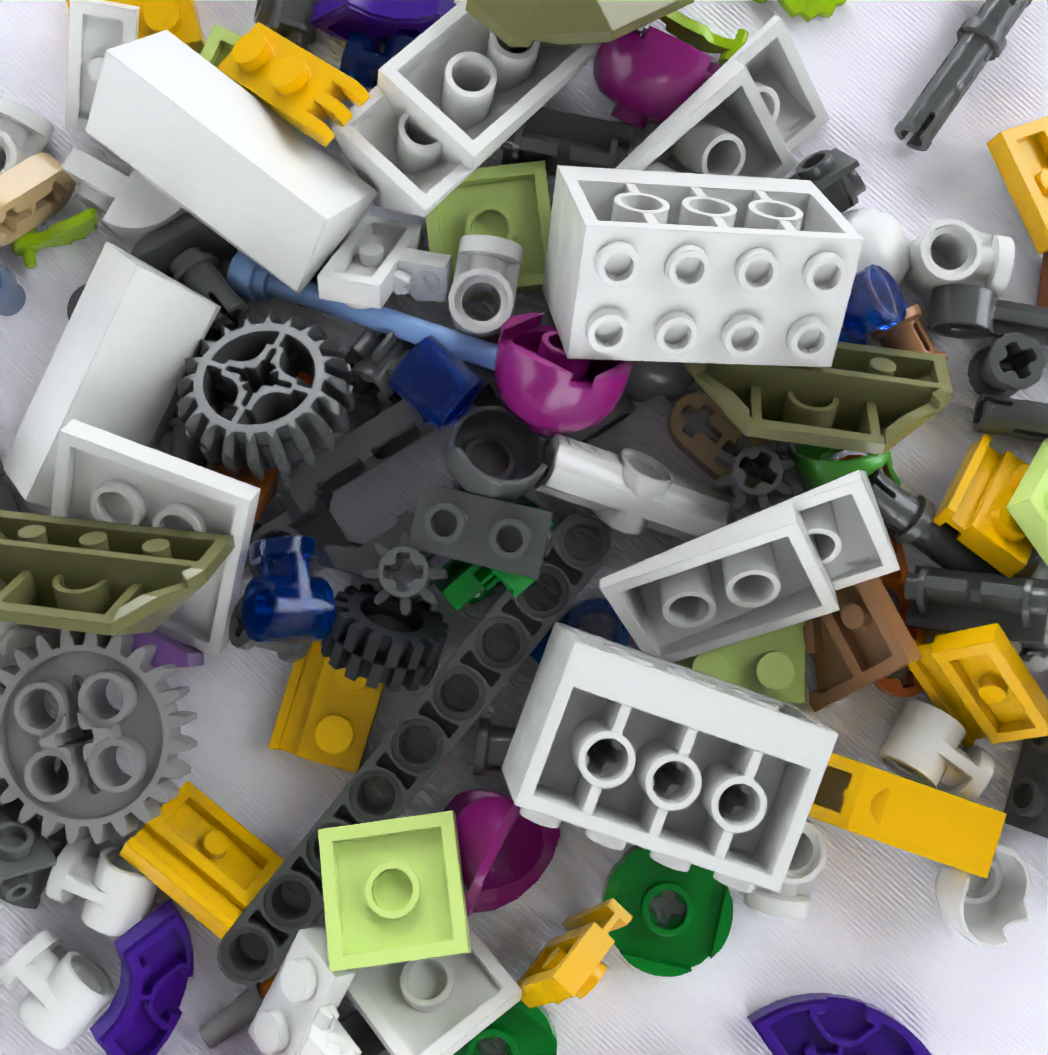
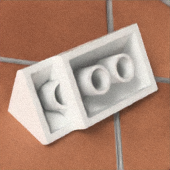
M462 0L378 69L377 86L368 92L370 98L361 108L355 104L348 109L353 115L351 120L344 127L332 122L331 130L335 134V139L357 176L376 190L377 196L373 200L375 206L426 217L595 57L601 43L557 45L532 40L530 47L510 48L465 10L467 0Z
M774 16L615 169L780 179L794 169L797 165L791 152L830 118L783 19Z
M168 30L105 51L86 126L87 133L140 172L149 184L297 294H300L377 196L376 190Z
M106 242L2 463L3 470L24 500L51 509L59 430L72 419L155 449L167 427V420L172 418L176 410V403L181 400L178 394L177 380L188 376L185 372V359L195 357L201 346L200 340H204L221 306L114 244Z
M857 470L599 580L600 590L642 652L667 661L676 662L839 611L836 590L898 571L900 567L866 471Z

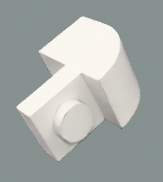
M73 146L61 166L79 185L75 195L93 208L104 213L102 221L122 240L135 245L136 242L148 233L168 224L187 212L149 184L136 169L133 168L130 175L126 176Z

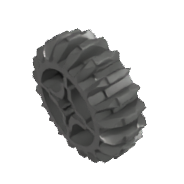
M272 311L264 323L256 324L246 315L243 327L234 331L221 324V338L218 341L200 340L202 357L185 359V372L188 376L177 380L178 394L181 400L176 403L178 406V416L187 428L185 433L193 447H197L199 451H202L208 462L212 463L214 467L224 464L227 471L231 472L236 478L249 468L253 476L263 481L267 472L272 467H277L280 473L289 478L291 463L302 459L304 463L314 467L315 455L313 451L317 448L334 451L336 440L333 433L348 431L350 420L347 413L355 410L354 404L356 400L352 384L354 376L350 364L346 363L343 350L335 339H328L326 332L321 329L319 324L306 327L305 322H302L297 314L284 324ZM300 371L314 378L312 388L300 385L297 378ZM225 402L233 404L236 410L232 421L221 417Z

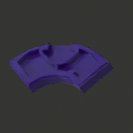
M320 0L313 5L310 23L339 40L380 52L382 43L406 47L456 6V4L451 0Z
M170 899L113 942L121 960L120 986L108 1010L90 1028L96 1042L107 1055H157L182 1015L179 1006L186 990L188 977L193 975L194 955L187 925Z
M808 993L790 996L770 1003L747 1016L773 1055H932L916 1035L894 1016L871 1003L845 995Z

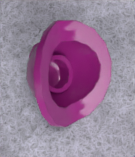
M472 789L457 794L444 809V812L453 810L456 814L463 884L468 890L465 898L468 918L472 913L496 910L522 896L539 880L552 861L560 838V826L559 828H549L524 818L519 813L521 807L514 805L513 799L497 791Z

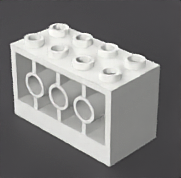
M557 165L542 291L567 359L831 367L865 239L810 180Z
M555 621L501 769L514 805L521 807L519 813L536 824L549 828H559L561 821L585 828V835L602 846L615 850H624L626 843H630L651 850L649 856L653 860L671 869L688 872L691 864L714 871L713 877L717 881L737 891L752 893L756 885L780 893L839 734L795 705Z

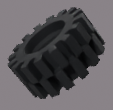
M361 584L360 590L351 585L345 587L344 592L339 591L335 596L320 643L322 645L321 653L323 657H330L328 664L335 670L346 668L344 676L352 681H355L359 676L367 679L365 686L377 689L379 683L386 684L389 692H399L401 685L409 692L418 690L419 685L427 686L434 676L448 636V624L442 623L444 617L438 611L429 612L431 605L423 600L418 603L412 602L413 610L410 617L402 615L400 600L395 597L386 605L380 607L373 602L380 591H375L371 584Z

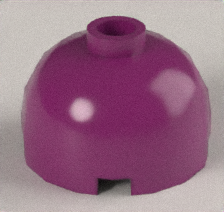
M649 25L648 29L643 28L642 31L636 29L611 42L601 43L599 50L593 58V77L599 91L615 103L611 116L644 131L649 120L663 123L722 65L711 62L712 58L702 51Z
M542 313L516 315L504 322L496 349L495 381L500 397L516 416L525 421V425L530 430L544 436H554L556 433L560 435L562 433H573L598 425L617 406L626 389L633 361L567 359L556 327L540 325Z

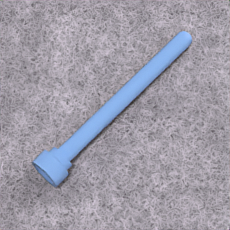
M239 250L229 265L227 282L242 299L259 303L263 299L270 301L274 297H278L387 335L389 332H392L396 338L495 371L498 344L385 306L381 309H355L347 306L345 303L319 299L318 284L309 282L303 291L297 294Z

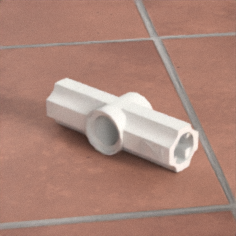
M558 433L553 438L546 439L544 464H547L548 467L534 485L535 490L593 509L595 514L613 529L626 534L637 535L647 527L686 541H691L727 526L730 501L725 492L712 490V487L673 474L663 462L644 451L625 448L621 451L620 455Z

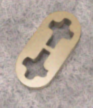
M40 152L32 155L0 174V247L12 243L56 215L70 200L75 190L76 182L61 168L62 163L48 153Z
M696 392L685 395L676 402L667 420L669 438L676 447L714 480L717 481L719 478L724 477L726 469L719 466L714 459L720 451H723L721 447L724 444L738 454L736 441L742 433L735 428L712 399L704 393ZM700 409L706 411L710 417L705 425L709 431L719 438L716 444L701 432L694 434L692 438L687 436L682 430L687 420L681 412L686 410L694 415ZM749 437L752 446H762L766 443L762 438ZM753 462L752 466L758 472L756 478L747 473L744 484L751 489L760 482H764L758 477L761 466Z

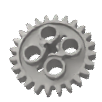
M62 629L60 637L55 632L37 636V649L33 646L16 649L13 654L19 667L12 665L0 668V682L6 687V689H0V779L5 778L9 785L2 793L0 803L3 805L18 798L24 803L18 822L24 824L41 815L43 816L41 836L49 837L60 831L65 825L68 844H74L87 837L89 831L94 843L100 844L114 835V830L121 837H124L139 828V820L148 823L162 813L158 802L166 804L179 795L180 792L170 779H180L191 773L192 767L177 756L179 753L186 752L198 744L196 739L181 734V726L195 720L197 713L178 711L176 702L185 697L190 690L188 686L170 689L166 683L176 668L174 663L157 668L151 665L156 653V645L141 646L132 652L134 634L113 636L110 640V635L86 633L85 635V632ZM77 675L83 678L84 682L82 685L76 680ZM109 680L115 682L123 693V705L120 711L113 708L108 702L106 687ZM47 691L53 694L59 706L56 719L46 712L44 706V696ZM91 729L94 737H84L82 730ZM118 747L125 749L133 759L134 772L132 776L124 773L117 764L116 752ZM56 757L61 759L67 766L69 771L68 784L61 782L56 776L54 770V760ZM92 782L100 788L99 791L93 789Z

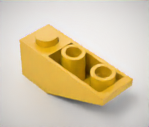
M832 753L808 816L987 879L1007 814Z

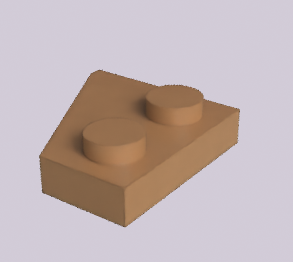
M880 577L836 590L840 610L805 622L803 627L805 654H814L817 689L809 692V701L814 712L828 708L923 658Z

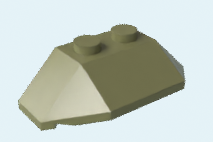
M467 0L465 10L510 48L530 47L532 40L557 45L611 42L690 5L695 0Z
M841 341L837 343L831 367L684 362V368L735 428L745 436L878 455L886 453L947 406L954 393L944 355Z
M0 510V622L110 636L153 632L210 579L235 548L234 536Z

